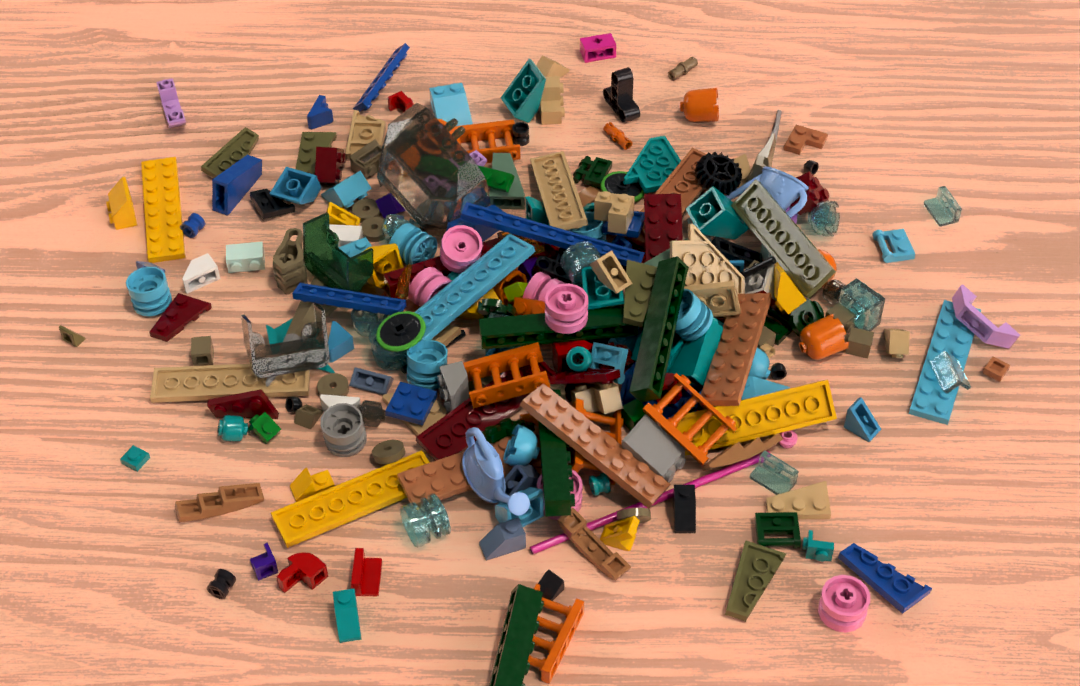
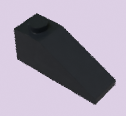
M715 237L711 241L727 260H744V269L754 260L758 262L763 261L762 253L719 237Z

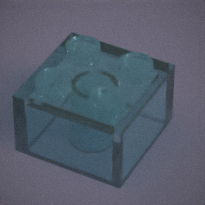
M857 278L841 289L839 303L856 314L854 328L872 331L880 325L885 304V298L881 294L875 292Z

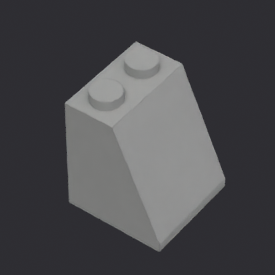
M646 414L622 440L623 449L629 450L636 459L646 463L649 469L662 476L669 483L672 481L677 469H681L686 462L684 458L685 449Z

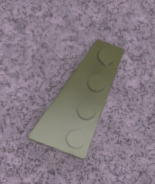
M245 127L201 166V171L215 178L246 155H250L259 140V135Z
M302 132L296 170L315 175L316 146L332 147V142L337 138L336 132Z

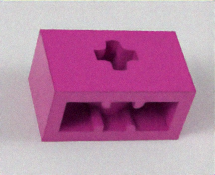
M611 33L580 38V53L585 63L616 58V43Z

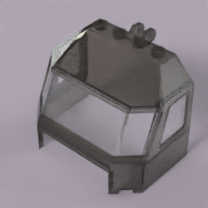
M415 103L388 124V130L380 152L377 178L380 187L383 185L422 228L423 232L443 238L448 222L461 218L466 202L483 207L491 205L487 182L474 159L457 141L466 129L461 126L452 135L449 133L458 124V120L454 118L443 126L427 107Z

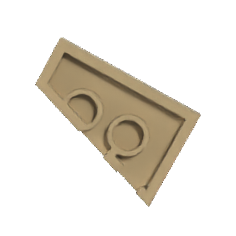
M819 482L766 498L767 513L797 512L798 519H830L831 508L827 482Z

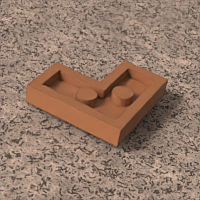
M796 124L784 145V150L800 155L805 145L822 149L827 141L828 134Z

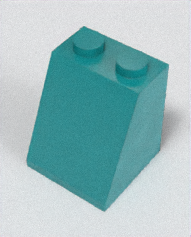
M714 186L685 208L693 224L703 235L736 240L749 229L747 224L731 206L733 202Z

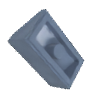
M354 367L349 386L384 395L390 389L394 378Z

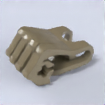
M297 228L286 231L282 243L276 250L275 255H273V272L277 287L286 295L292 293L299 283L308 284L305 267L306 251L302 249L303 233ZM293 235H297L296 241H291L290 238Z

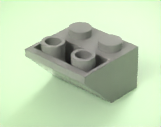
M462 361L439 367L440 375H437L440 388H438L440 398L445 400L444 408L447 414L469 399L468 375Z

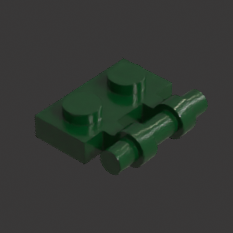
M585 156L580 161L579 168L573 174L574 183L584 179L585 185L600 188L603 178L612 168V161L599 157L591 161L589 156Z

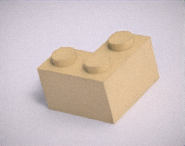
M559 76L545 77L546 82L540 102L541 125L562 124V117H565V109L561 107L564 106L563 96H560V93H564L563 83H560Z
M599 191L594 201V220L608 221V232L626 234L634 216L635 196Z
M601 382L588 385L582 383L575 385L574 389L569 390L572 404L576 398L584 400V409L588 412L600 411L606 414L623 409L618 385L614 383L601 384Z

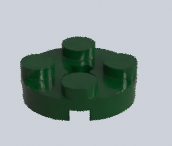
M486 298L482 299V303L479 301L477 312L484 316V318L515 316L516 308L509 303L508 306L503 305L502 300Z
M806 298L807 301L790 314H787L790 326L797 336L800 337L804 327L824 318L823 309L818 302ZM808 314L809 317L807 318V321H805L804 315Z

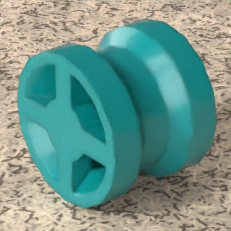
M601 473L597 477L594 475L589 476V485L593 496H597L601 492L609 493L611 491L610 482L605 473Z

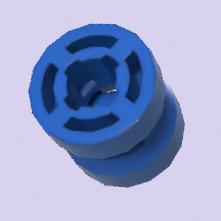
M192 213L188 217V221H184L181 224L180 229L183 230L184 235L194 238L198 234V230L204 228L205 221L200 215Z

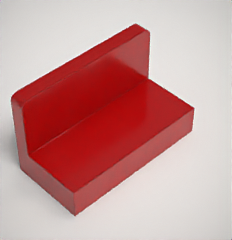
M355 548L351 588L355 589L356 596L377 597L380 590L382 558H365L364 548Z

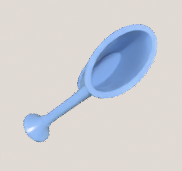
M765 166L762 169V174L748 181L729 195H725L732 200L741 195L757 179L784 211L800 196L799 202L786 212L791 218L805 206L807 202L806 191L809 188L805 183L792 175Z
M469 428L466 431L468 448L463 453L462 467L470 487L481 499L489 503L501 501L508 504V509L512 514L517 516L525 514L530 506L528 496L523 492H515L511 496L505 494V478L499 454L486 441L479 428Z

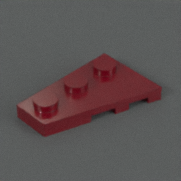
M178 293L149 331L150 336L168 342L184 330L186 324L190 321H196L202 312H208L212 309L211 303Z
M589 368L587 371L575 372L570 369L549 376L550 384H592L597 382L611 384L614 379L620 378V369Z
M262 389L208 399L207 407L216 418L234 415L252 419L256 414L261 416L264 412L271 419H278L279 412Z

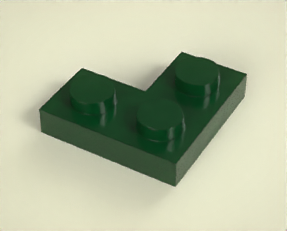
M510 418L500 420L497 425L486 427L482 433L486 441L494 443L506 436H515L512 434V431L517 424L530 429L532 432L535 431L534 423L525 422L524 420L513 421Z

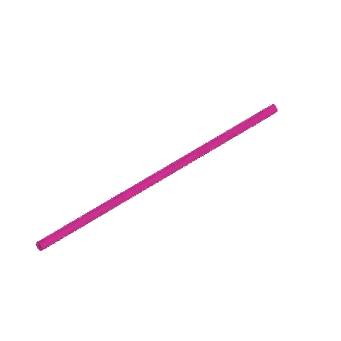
M766 450L749 459L734 463L683 485H695V488L771 458V454ZM673 489L665 491L653 505L673 498ZM638 502L624 509L647 507L643 505L641 502ZM618 511L589 522L586 526L592 531L617 520ZM565 533L530 546V551L532 554H536L570 539Z

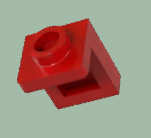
M402 91L388 96V108L390 111L400 108L407 117L413 115L414 103Z

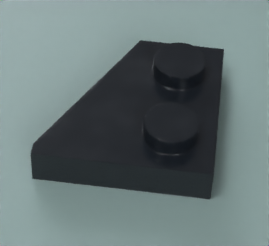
M267 188L250 192V199L263 219L295 212L294 204L288 205L283 202V199L270 196L269 193L271 191Z

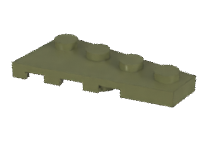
M627 260L626 274L633 284L625 288L623 323L642 328L647 316L657 267Z
M745 541L725 615L746 622L783 562L786 553Z

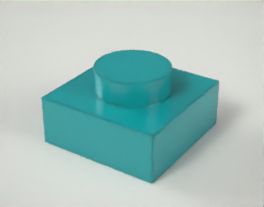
M133 445L120 460L123 465L138 472L150 459V455L148 452Z

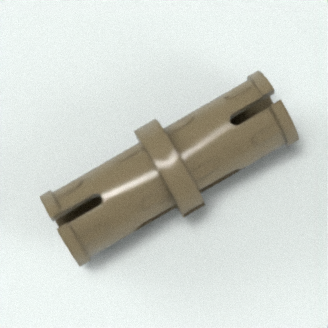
M692 56L685 62H680L674 69L668 71V77L674 81L681 75H686L690 69L698 65L697 59Z

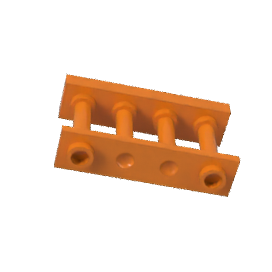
M514 119L450 127L453 133V142L451 144H454L455 152L451 153L452 159L463 161L462 157L475 150L487 158L486 163H492L493 153H511L513 160L521 159L520 144L513 145L512 141ZM505 138L506 146L496 147L495 139ZM488 140L489 148L479 149L478 141ZM471 142L473 150L462 151L461 143Z
M539 343L464 362L468 382L473 381L475 388L474 391L469 392L473 408L532 393L542 384L550 388L546 371L540 372L538 362L543 361ZM530 365L532 375L521 377L519 368ZM511 370L513 380L502 383L500 373ZM492 375L494 385L483 388L481 378Z
M676 373L673 379L677 383L657 404L651 405L648 402L643 411L677 441L697 462L704 466L709 460L707 457L708 450L727 430L734 434L737 430L735 427L736 423L729 416L724 417L689 385L691 381L685 375L679 376ZM684 388L692 397L672 418L666 419L662 415V410ZM699 402L707 411L687 432L681 433L677 429L678 422ZM714 416L722 425L702 446L696 447L691 442L693 440L692 437Z
M576 398L572 406L589 420L610 425V433H605L621 444V428L623 426L621 409L615 411L612 417L586 411L584 409V400ZM569 446L571 463H568V465H572V470L576 471L577 474L583 468L601 471ZM610 478V484L615 485L616 482Z
M536 584L534 589L540 591V585ZM542 597V601H544L543 607L566 615L565 622L560 624L539 616L537 618L540 627L554 631L558 635L556 641L552 640L551 642L533 635L532 641L535 642V646L548 650L549 655L547 659L543 658V660L529 655L528 662H530L531 666L539 668L541 681L550 684L584 615L585 601L576 598L573 606L570 605L568 607Z

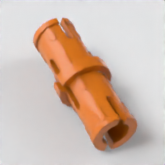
M611 122L605 124L603 130L612 137L614 142L620 144L624 150L632 146V141L624 135L622 130L617 129Z

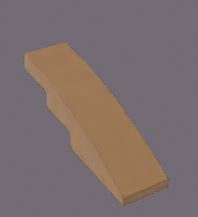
M776 433L763 442L759 437L755 438L743 447L740 442L734 443L701 468L703 470L721 468L749 459L771 448L783 440L779 433Z
M260 483L221 486L218 492L197 494V499L176 501L175 510L179 523L201 520L258 504L264 501V496Z

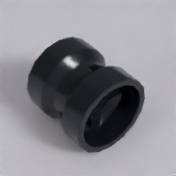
M524 122L515 123L512 126L513 143L525 146L529 143V126Z
M218 569L214 575L215 579L208 584L207 591L216 598L225 599L229 593V587H233L236 582V577L225 569Z

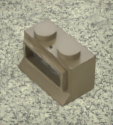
M376 139L350 155L351 170L355 173L361 170L364 177L368 179L381 170L379 160L386 149L380 146Z

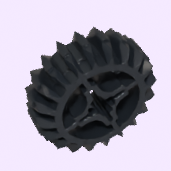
M708 152L706 156L703 155L697 162L694 172L698 185H702V190H709L714 186L724 195H729L735 191L742 179V169L739 168V163H734V159H730L728 155L724 156L722 152L719 155L716 152L712 154Z

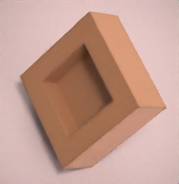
M992 357L984 367L983 374L1001 382L1009 371L1010 365Z

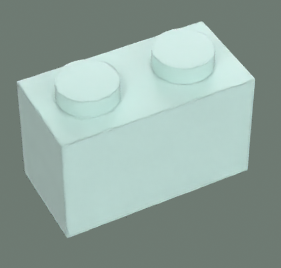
M263 241L226 245L228 273L265 270Z

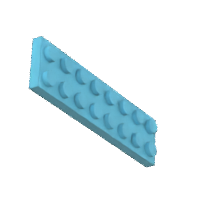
M509 233L416 310L415 313L424 319L426 325L425 333L421 340H431L446 328V326L536 252L534 246Z
M944 300L909 410L911 415L946 425L949 423L974 337V333L956 318L953 302Z

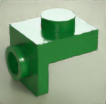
M266 412L261 416L256 414L249 421L251 425L248 427V432L253 430L265 444L281 430Z

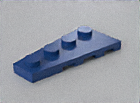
M855 543L839 553L838 559L902 614L929 595L932 590L926 584L923 587L916 583L914 577L908 574L904 576L897 572L895 566L878 561L876 555Z

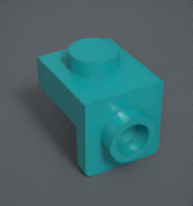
M809 530L808 536L803 537L802 550H806V559L831 562L834 543L813 540V530Z

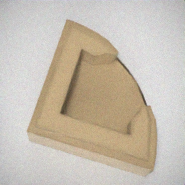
M764 344L759 348L767 354L769 359L776 352L769 344Z

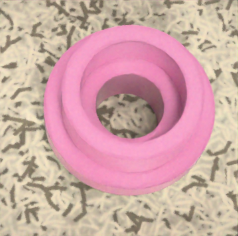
M793 430L779 433L783 438L779 444L783 448H791L797 443L798 437Z

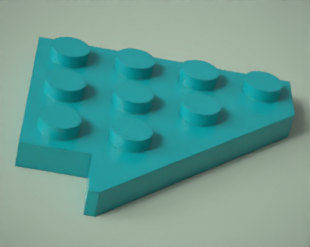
M665 136L649 138L624 177V185L638 182L644 193L655 192L661 187L681 162V159Z

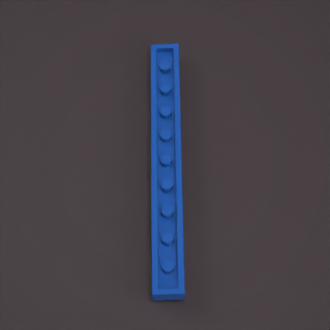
M466 202L460 219L595 258H600L613 251L620 264L624 266L627 265V260L642 263L644 252L468 202Z

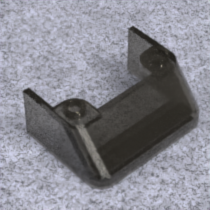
M313 303L315 322L308 323L302 328V339L265 345L261 334L252 332L251 321L245 314L241 315L245 348L251 369L257 377L265 378L325 367L329 363L330 354L325 310L318 303Z

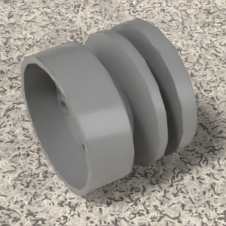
M339 403L330 406L324 411L320 426L328 450L333 455L339 457H350L360 452L367 442L366 429L360 410L354 405Z

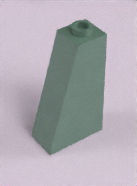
M493 153L492 169L513 174L515 178L509 193L490 188V205L494 204L500 209L525 210V193L511 153Z

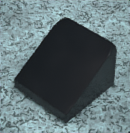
M549 569L538 583L540 591L543 592L542 597L551 601L564 590V580Z

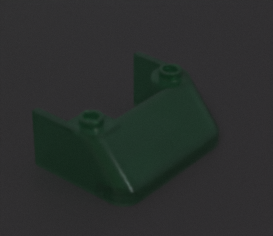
M327 212L304 222L303 258L307 270L327 287L359 292L373 274V249L365 250L351 258L338 248V235L329 229V213Z

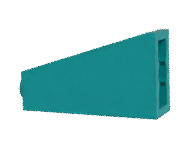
M713 317L711 326L703 336L696 340L685 342L669 373H677L679 376L685 375L691 381L689 385L692 387L704 386L713 356L718 348L724 328L718 324L717 319Z

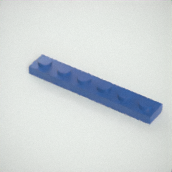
M406 43L393 52L353 107L354 110L360 112L370 108L372 105L371 101L379 95L378 91L386 86L385 81L393 76L392 72L400 66L399 62L407 56L406 52L410 47Z
M299 283L292 293L293 299L303 302L308 301L321 305L326 304L339 308L344 307L386 315L402 312L406 307V300L305 283Z

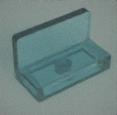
M946 186L938 188L936 198L924 201V206L940 227L959 222L962 208Z
M943 351L929 361L942 391L946 394L959 385L967 390L971 388L958 359L948 352Z
M764 450L760 455L759 465L750 474V479L778 495L789 492L795 486L799 471Z

